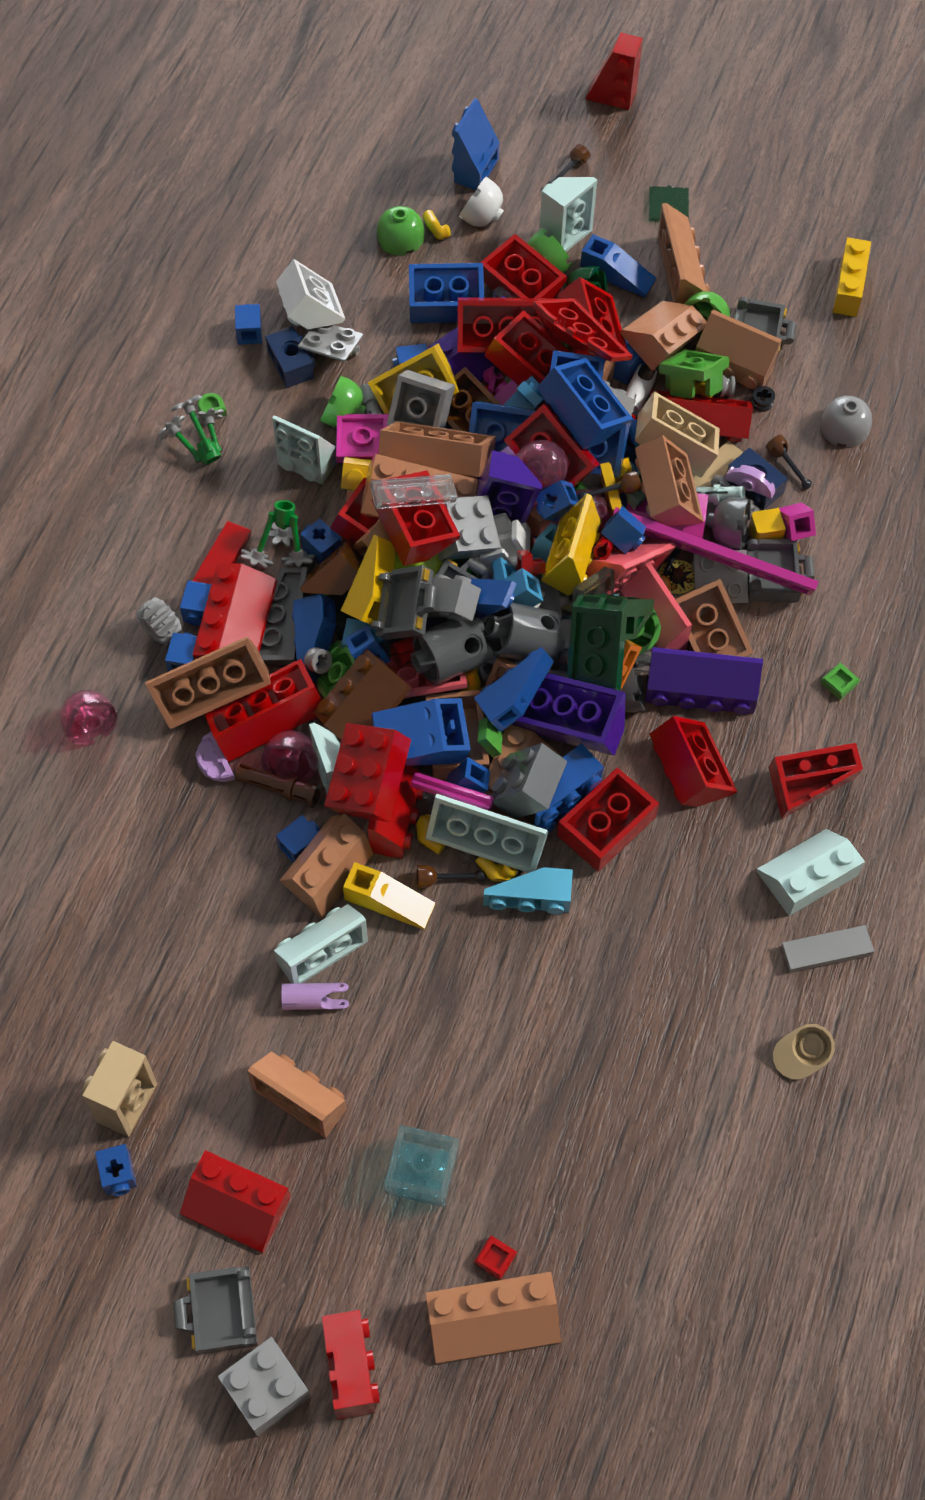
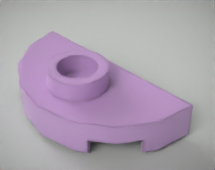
M751 466L730 467L724 478L726 481L744 486L747 491H754L771 499L775 493L773 482L770 484L764 478V472Z
M212 732L206 734L196 751L199 769L204 776L213 781L227 782L235 780L228 761L215 741Z

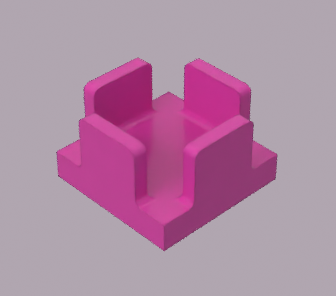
M389 414L337 415V463H343L345 457L372 460L374 455L379 453L380 430L389 426L386 425Z

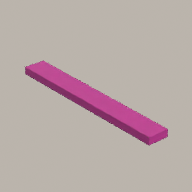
M615 508L613 515L617 512L619 508ZM631 513L646 526L643 534L645 536L674 542L680 549L809 596L817 588L819 582L817 580Z

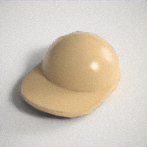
M806 1024L787 1034L776 1043L773 1051V1062L776 1069L783 1076L790 1079H803L824 1067L832 1059L835 1052V1042L831 1033L825 1027L818 1024Z

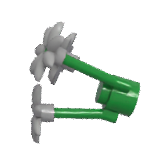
M197 395L173 406L171 409L173 412L183 407L186 414L189 413L191 421L202 440L196 445L197 451L181 434L179 429L185 416H175L171 423H165V428L161 429L158 435L160 440H163L167 435L177 437L191 452L197 463L202 461L203 465H208L222 457L220 453L222 449L214 430V420L222 419L223 416L221 414L224 411L222 409L214 410V408H210L207 413L199 411L197 413L198 416H196L194 413L196 409L192 402L202 398V396ZM205 423V426L208 427L211 440L206 438L201 424Z
M286 500L275 502L274 510L268 513V521L258 547L252 549L251 552L242 549L241 553L243 555H241V559L250 561L251 566L258 564L263 569H267V566H272L273 562L267 560L268 555L264 554L263 551L267 538L272 537L274 545L283 541L284 545L289 547L290 540L293 541L294 550L292 553H289L290 557L281 558V561L285 562L284 565L286 567L296 565L299 568L302 566V563H313L312 559L315 558V554L307 555L306 551L300 549L299 528L297 527L298 516L295 515L294 503Z

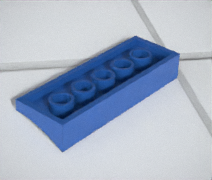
M472 402L469 432L496 436L495 451L501 452L508 446L504 439L537 410L485 402ZM628 423L602 443L587 448L600 464L611 463L614 477H621L631 423ZM600 465L591 473L601 475Z

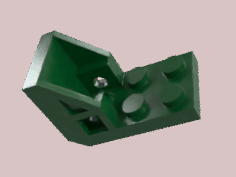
M607 594L578 595L572 606L567 678L621 691L625 640L637 638L653 611L654 599Z

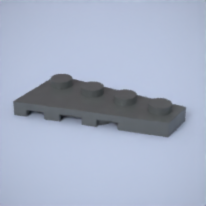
M307 567L280 569L259 652L265 665H289L297 661L296 648L294 646L295 626L292 619L293 600L306 597V593H303L300 587L309 575Z

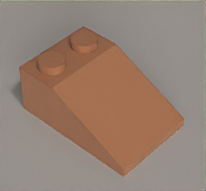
M721 579L712 581L675 598L692 624L687 645L690 651L742 657L753 653Z

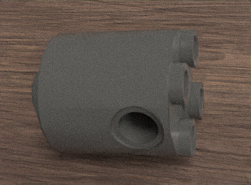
M512 603L507 609L490 614L484 626L486 643L490 645L493 656L523 661L529 653L542 647L553 659L557 651L561 652L565 646V637L562 635V616L559 612Z
M479 617L473 618V621L450 619L426 629L425 635L413 636L414 652L410 656L417 673H423L430 683L437 685L487 664V661L493 658V651L490 645L486 643L482 634L485 629Z

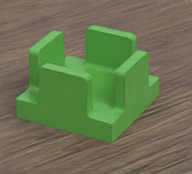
M685 349L659 363V373L666 375V389H670V394L673 396L693 398L695 396L696 380L705 383V395L711 397L722 390L723 370L729 367V357Z

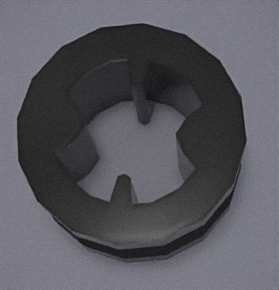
M760 386L754 389L751 399L753 408L760 412L769 411L774 404L775 392L767 386ZM766 397V400L762 401L760 398Z

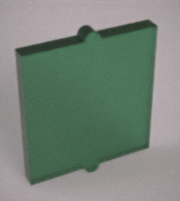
M667 185V187L649 186V221L659 222L663 203L669 204L689 219V188L671 187L670 185Z

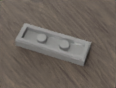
M866 925L782 942L781 944L789 973L871 956L874 953Z

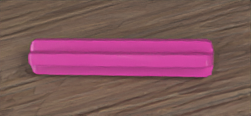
M415 773L411 781V786L435 795L439 794L488 811L491 810L494 798L490 795L424 774Z

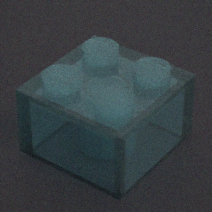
M400 1125L385 1180V1194L445 1208L460 1150V1139Z

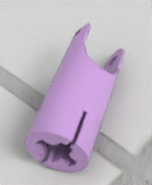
M346 983L282 984V1010L347 1008L349 1006L347 1000L331 999L326 995L332 992H345L349 987Z

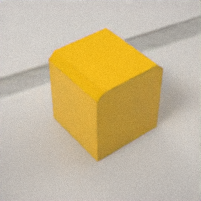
M779 508L753 512L748 527L751 539L756 540L783 539L786 530Z

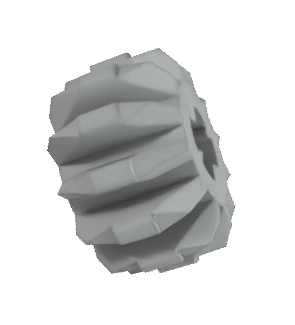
M154 597L146 601L136 612L138 622L143 626V629L154 641L161 644L171 641L172 634L178 633L182 629L180 620L176 617L175 612L159 598Z

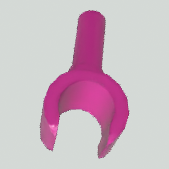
M494 366L483 372V378L489 384L488 391L491 394L494 392L496 381L503 377L501 372L494 373Z

